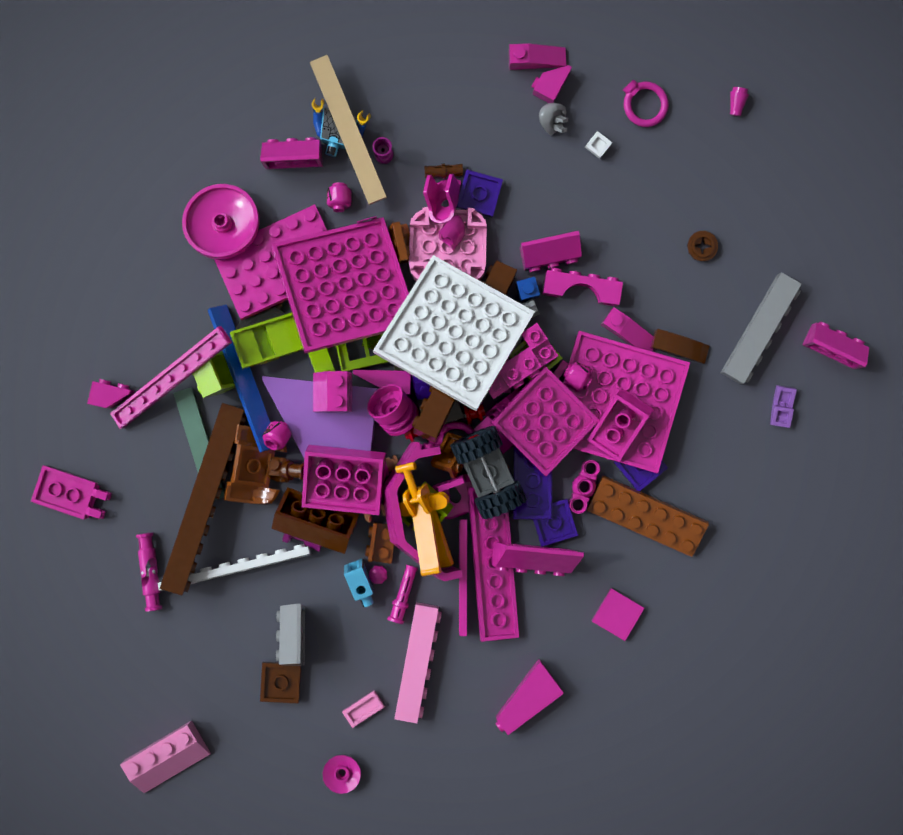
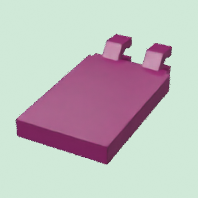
M43 465L31 502L83 520L90 518V516L104 519L106 511L94 508L93 506L96 498L107 501L110 500L112 493L99 489L100 485L97 482Z

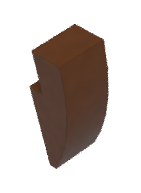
M656 329L650 348L705 364L710 346L678 334Z

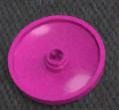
M215 184L197 192L189 200L182 217L183 232L189 244L201 255L212 259H227L245 251L254 241L260 223L259 212L252 198L241 188L229 184Z

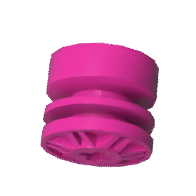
M396 384L382 386L373 393L368 401L367 410L369 415L391 436H399L408 432L413 427L412 423L416 415L419 416L416 404Z

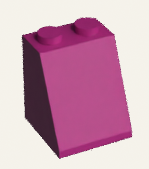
M324 371L313 373V412H352L351 372Z

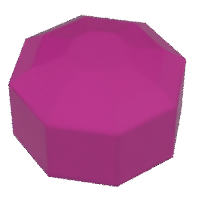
M375 565L369 571V579L374 584H382L387 579V570L382 565Z

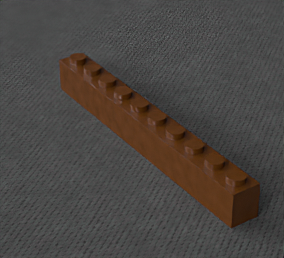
M496 260L494 266H489L486 273L488 278L483 283L507 295L516 277L517 269ZM430 386L429 392L431 394L428 399L425 398L420 407L423 411L420 416L416 415L412 426L414 427V434L435 443L456 400Z
M225 403L221 404L159 589L181 596L184 592L188 593L191 581H188L190 573H195L198 563L194 561L197 554L201 555L204 546L201 540L203 536L207 537L210 528L207 522L209 517L213 518L216 507L213 504L215 499L219 500L222 488H219L221 480H226L229 470L225 468L227 462H232L235 453L231 450L233 444H236L234 441L237 424L244 425L246 420L243 409Z

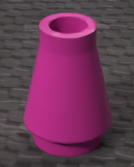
M733 87L732 91H730V115L741 116L749 96L747 94L748 89Z

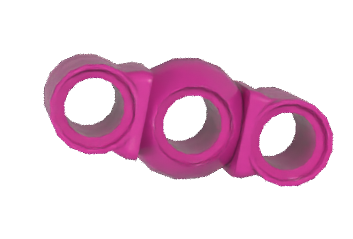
M594 460L583 462L581 471L578 474L579 476L572 482L573 493L568 504L570 510L574 513H583L587 509L589 498L596 491L595 480H597V475L600 472V466ZM589 463L595 465V471L592 474L586 472V465ZM583 481L589 484V489L586 492H582L579 489V485ZM577 499H580L583 503L582 508L579 510L573 508V502Z

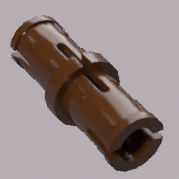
M441 163V165L424 166L425 178H427V175L442 177V179L449 177V174L463 176V164L445 165V163Z

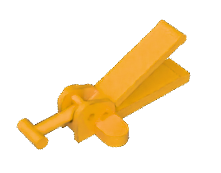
M415 462L395 466L397 474L404 473L408 489L403 493V500L399 503L401 516L413 517L420 570L423 577L441 573V568L454 564L436 511L447 506L449 496L445 492L430 493L427 483L416 487L411 471L416 470L417 467Z

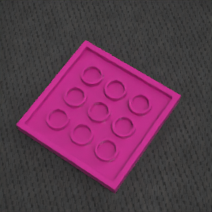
M544 366L540 373L526 384L491 423L544 476H547L599 422V419Z

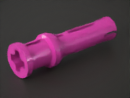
M406 564L397 598L392 601L393 608L387 620L399 624L404 623L403 617L405 610L409 607L407 601L418 569L417 567Z

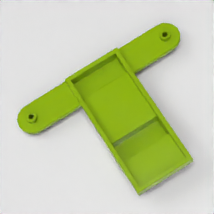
M292 313L230 332L242 369L258 364L262 365L303 350ZM327 348L308 353L315 373L335 371Z

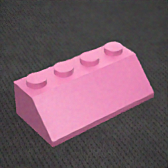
M191 720L125 759L120 766L128 780L140 791L146 793L211 753Z

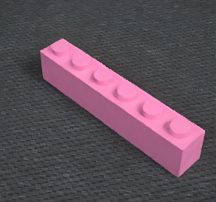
M416 602L395 713L396 720L417 723L418 718L423 716L424 707L421 706L422 699L426 700L428 688H425L424 684L425 680H429L431 673L428 663L429 661L433 662L435 650H432L431 647L432 642L437 641L438 631H435L436 623L440 624L442 613L438 611L439 606Z

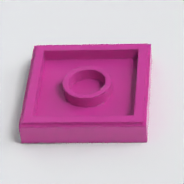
M610 588L591 621L626 641L644 607Z

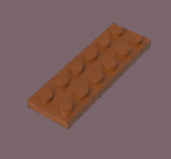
M604 475L587 507V511L691 557L694 555L709 526L708 521Z

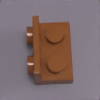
M400 221L394 222L388 229L399 264L408 263L410 256L408 225H400Z
M448 432L440 445L441 454L434 455L431 465L432 467L449 472L451 478L455 479L458 473L462 471L463 464H458L450 445L462 438V436Z
M374 522L373 526H369L368 537L371 538V543L366 546L365 556L368 557L369 562L375 561L391 564L394 544L390 542L388 526L385 523Z

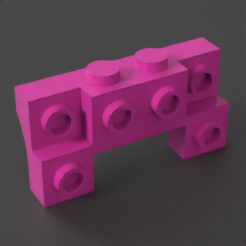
M538 323L522 333V337L529 347L504 364L488 391L493 399L511 387L517 389L524 384L523 380L530 376L532 379L540 373V368L558 357V354Z

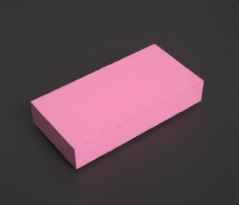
M373 690L344 709L342 713L351 727L354 728L383 709L385 705L376 691Z

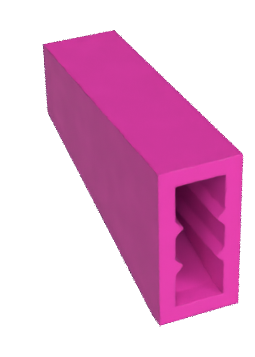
M540 659L536 661L496 715L497 722L495 724L501 732L505 731L507 735L511 734L564 694Z

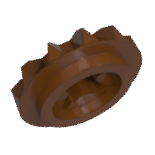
M708 231L694 233L689 238L687 244L688 254L693 259L701 262L712 259L718 250L716 237ZM702 238L704 245L710 246L705 248L703 252L700 248L696 247V245L701 244Z

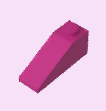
M529 43L509 44V70L560 68L566 66L565 47Z
M613 307L601 323V326L631 346L653 351L650 348L653 336L630 317Z
M353 370L354 375L379 388L388 384H396L407 395H411V374L406 371Z

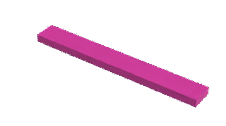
M222 326L214 329L113 410L110 414L120 429L125 428L230 345L232 341Z

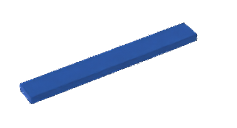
M227 304L209 308L207 311L214 329L222 326L232 341L230 332L236 330ZM232 342L222 350L259 452L271 450L265 446L262 437L270 424L269 417L250 367L242 369Z

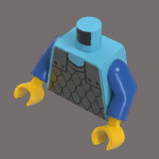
M314 98L312 107L314 109L313 124L316 134L320 137L322 143L328 144L325 154L336 157L338 149H345V146L330 110L327 108L321 110L325 103L322 99L321 105L318 106ZM363 110L358 113L357 117L353 116L361 137H363L366 122L371 118L369 113L366 119L362 117Z

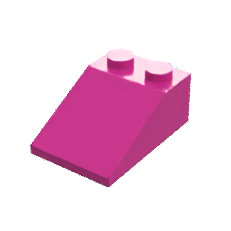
M621 389L615 395L587 441L620 462L654 412V409L624 389Z

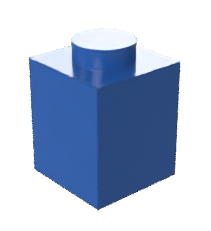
M535 277L516 282L515 285L520 303L539 298L540 293Z

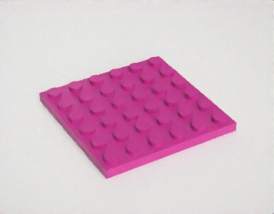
M384 217L272 244L274 256L305 354L383 334L409 294Z
M578 331L569 364L573 365V363L579 362L590 368V376L593 379L588 388L584 386L582 390H576L567 385L565 378L563 384L599 420L621 389H624L653 408L654 412L619 463L658 474L690 362ZM596 425L573 448L618 462L587 441Z

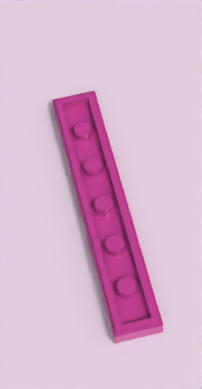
M460 519L459 569L462 570L463 578H459V635L467 636V519Z

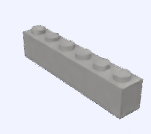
M782 272L777 274L720 372L721 374L738 384L749 382L753 375V372H751L755 365L758 366L763 358L761 353L764 349L767 350L772 342V339H770L772 334L778 332L782 325L780 322L782 317H786L791 310V306H789L793 299L796 300L801 292L799 289L801 286L800 282Z

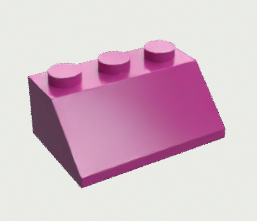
M314 137L305 138V141L289 138L284 142H279L277 139H269L267 142H262L260 161L265 169L323 167L322 144L320 140Z
M579 231L521 243L520 253L524 271L529 270V273L540 271V267L548 266V269L559 267V263L566 262L567 265L577 263L578 259L582 257Z
M824 322L811 325L802 344L803 346L852 369L866 367L869 347L864 345V341L857 338L851 339L843 331L829 329L830 326Z

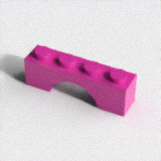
M551 268L545 273L542 295L561 298L569 288L585 286L594 292L598 304L618 307L620 305L623 282H619V279L615 277L601 279L600 275L596 274L582 276L581 272L570 271L569 273H563L562 269Z

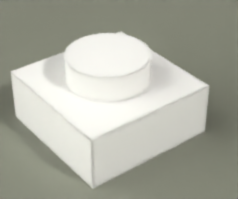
M597 131L585 148L600 159L612 142Z

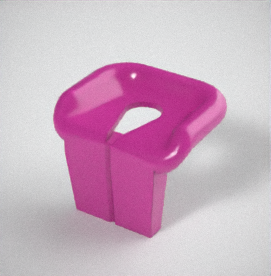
M463 474L455 479L452 478L432 486L437 492H445L449 496V502L454 506L444 519H454L469 513L467 487H473L468 474ZM456 487L461 495L460 502L453 503L450 500V488Z

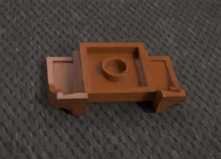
M237 424L234 441L237 444L231 482L227 481L224 500L258 505L272 504L280 491L269 488V463L274 457L275 450L260 453L251 427ZM286 445L283 449L277 451L287 452Z

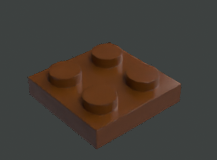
M262 662L260 702L299 703L301 666H281L279 662Z

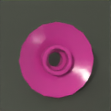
M336 755L329 759L322 772L323 781L327 788L339 794L354 790L359 784L361 777L357 761L346 755ZM339 770H345L346 774L340 775Z

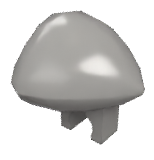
M548 103L541 107L539 120L543 129L550 136L557 131L561 133L567 132V128L563 127V123L568 122L566 107L559 103Z

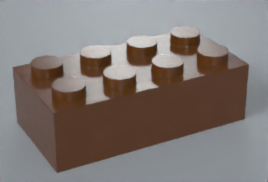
M287 487L275 512L271 529L345 554L360 513L302 507V492Z

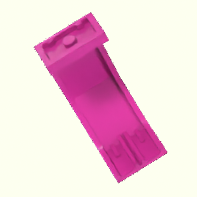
M411 442L396 466L415 462L419 458L441 454L440 446H434L433 443L420 444V442ZM394 467L382 488L390 542L420 565L418 551L405 540L397 490L405 476L404 473L397 474ZM453 566L441 568V573L433 575L442 581L463 578L462 570Z

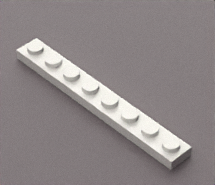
M301 544L293 546L294 550L286 551L285 548L276 550L275 554L270 556L267 553L256 555L257 559L250 561L249 558L237 560L238 563L233 565L230 562L219 564V568L213 570L212 567L202 568L200 573H190L188 581L194 584L312 555L311 548Z

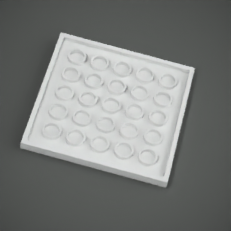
M433 255L377 343L373 353L477 411L522 333L534 316L535 311Z

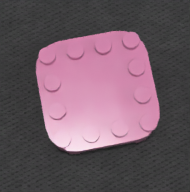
M424 207L417 212L410 221L409 268L414 281L418 280L433 255L481 281L486 269V219L475 211L474 208L468 207V210H455L454 216L458 214L464 222L465 235L456 248L452 250L439 239V231L447 222H433L429 217L428 207Z

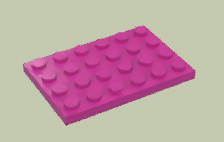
M315 204L258 230L252 244L242 253L227 259H214L242 321L288 300L272 244L327 231Z

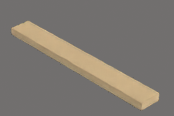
M328 55L311 61L310 65L368 204L371 205L386 199L384 189Z

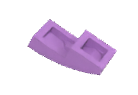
M776 385L771 411V425L790 428L794 412L793 404L797 391L796 388Z

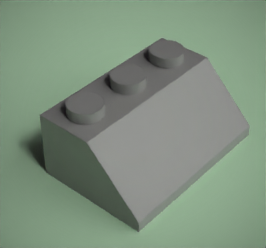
M302 604L280 606V611H277L276 616L277 622H280V630L276 631V641L279 642V650H276V661H279L281 666L305 665V607Z

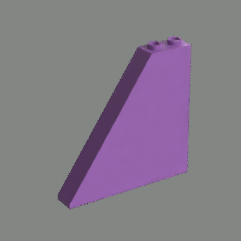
M262 377V381L284 422L289 426L291 435L304 458L308 445L372 451L375 420L369 415L367 406L370 397L378 390L377 388L352 386V412H313L312 381Z

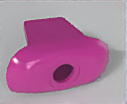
M449 174L448 179L441 180L436 183L432 175H427L423 194L429 209V217L433 222L445 223L454 216L461 188V181L456 179L454 174ZM444 200H448V207L442 206Z

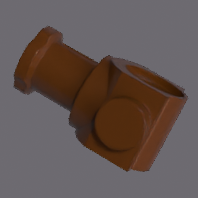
M273 457L269 463L270 471L268 475L272 480L288 483L293 478L303 480L304 463L295 464L293 461L280 457Z

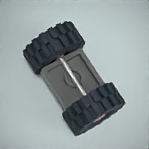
M495 426L482 428L454 441L450 445L458 464H464L478 498H475L474 501L482 519L500 516L503 513L516 509V507L521 506L527 500L520 482L513 480L499 448L503 443Z

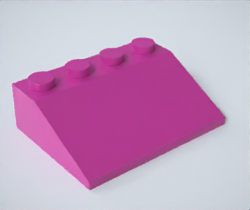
M308 445L304 458L302 507L379 515L386 453Z
M494 542L492 565L496 566L497 570L500 571L516 568V572L527 573L529 569L535 570V574L546 575V571H550L555 576H565V573H572L584 557V553L563 548Z

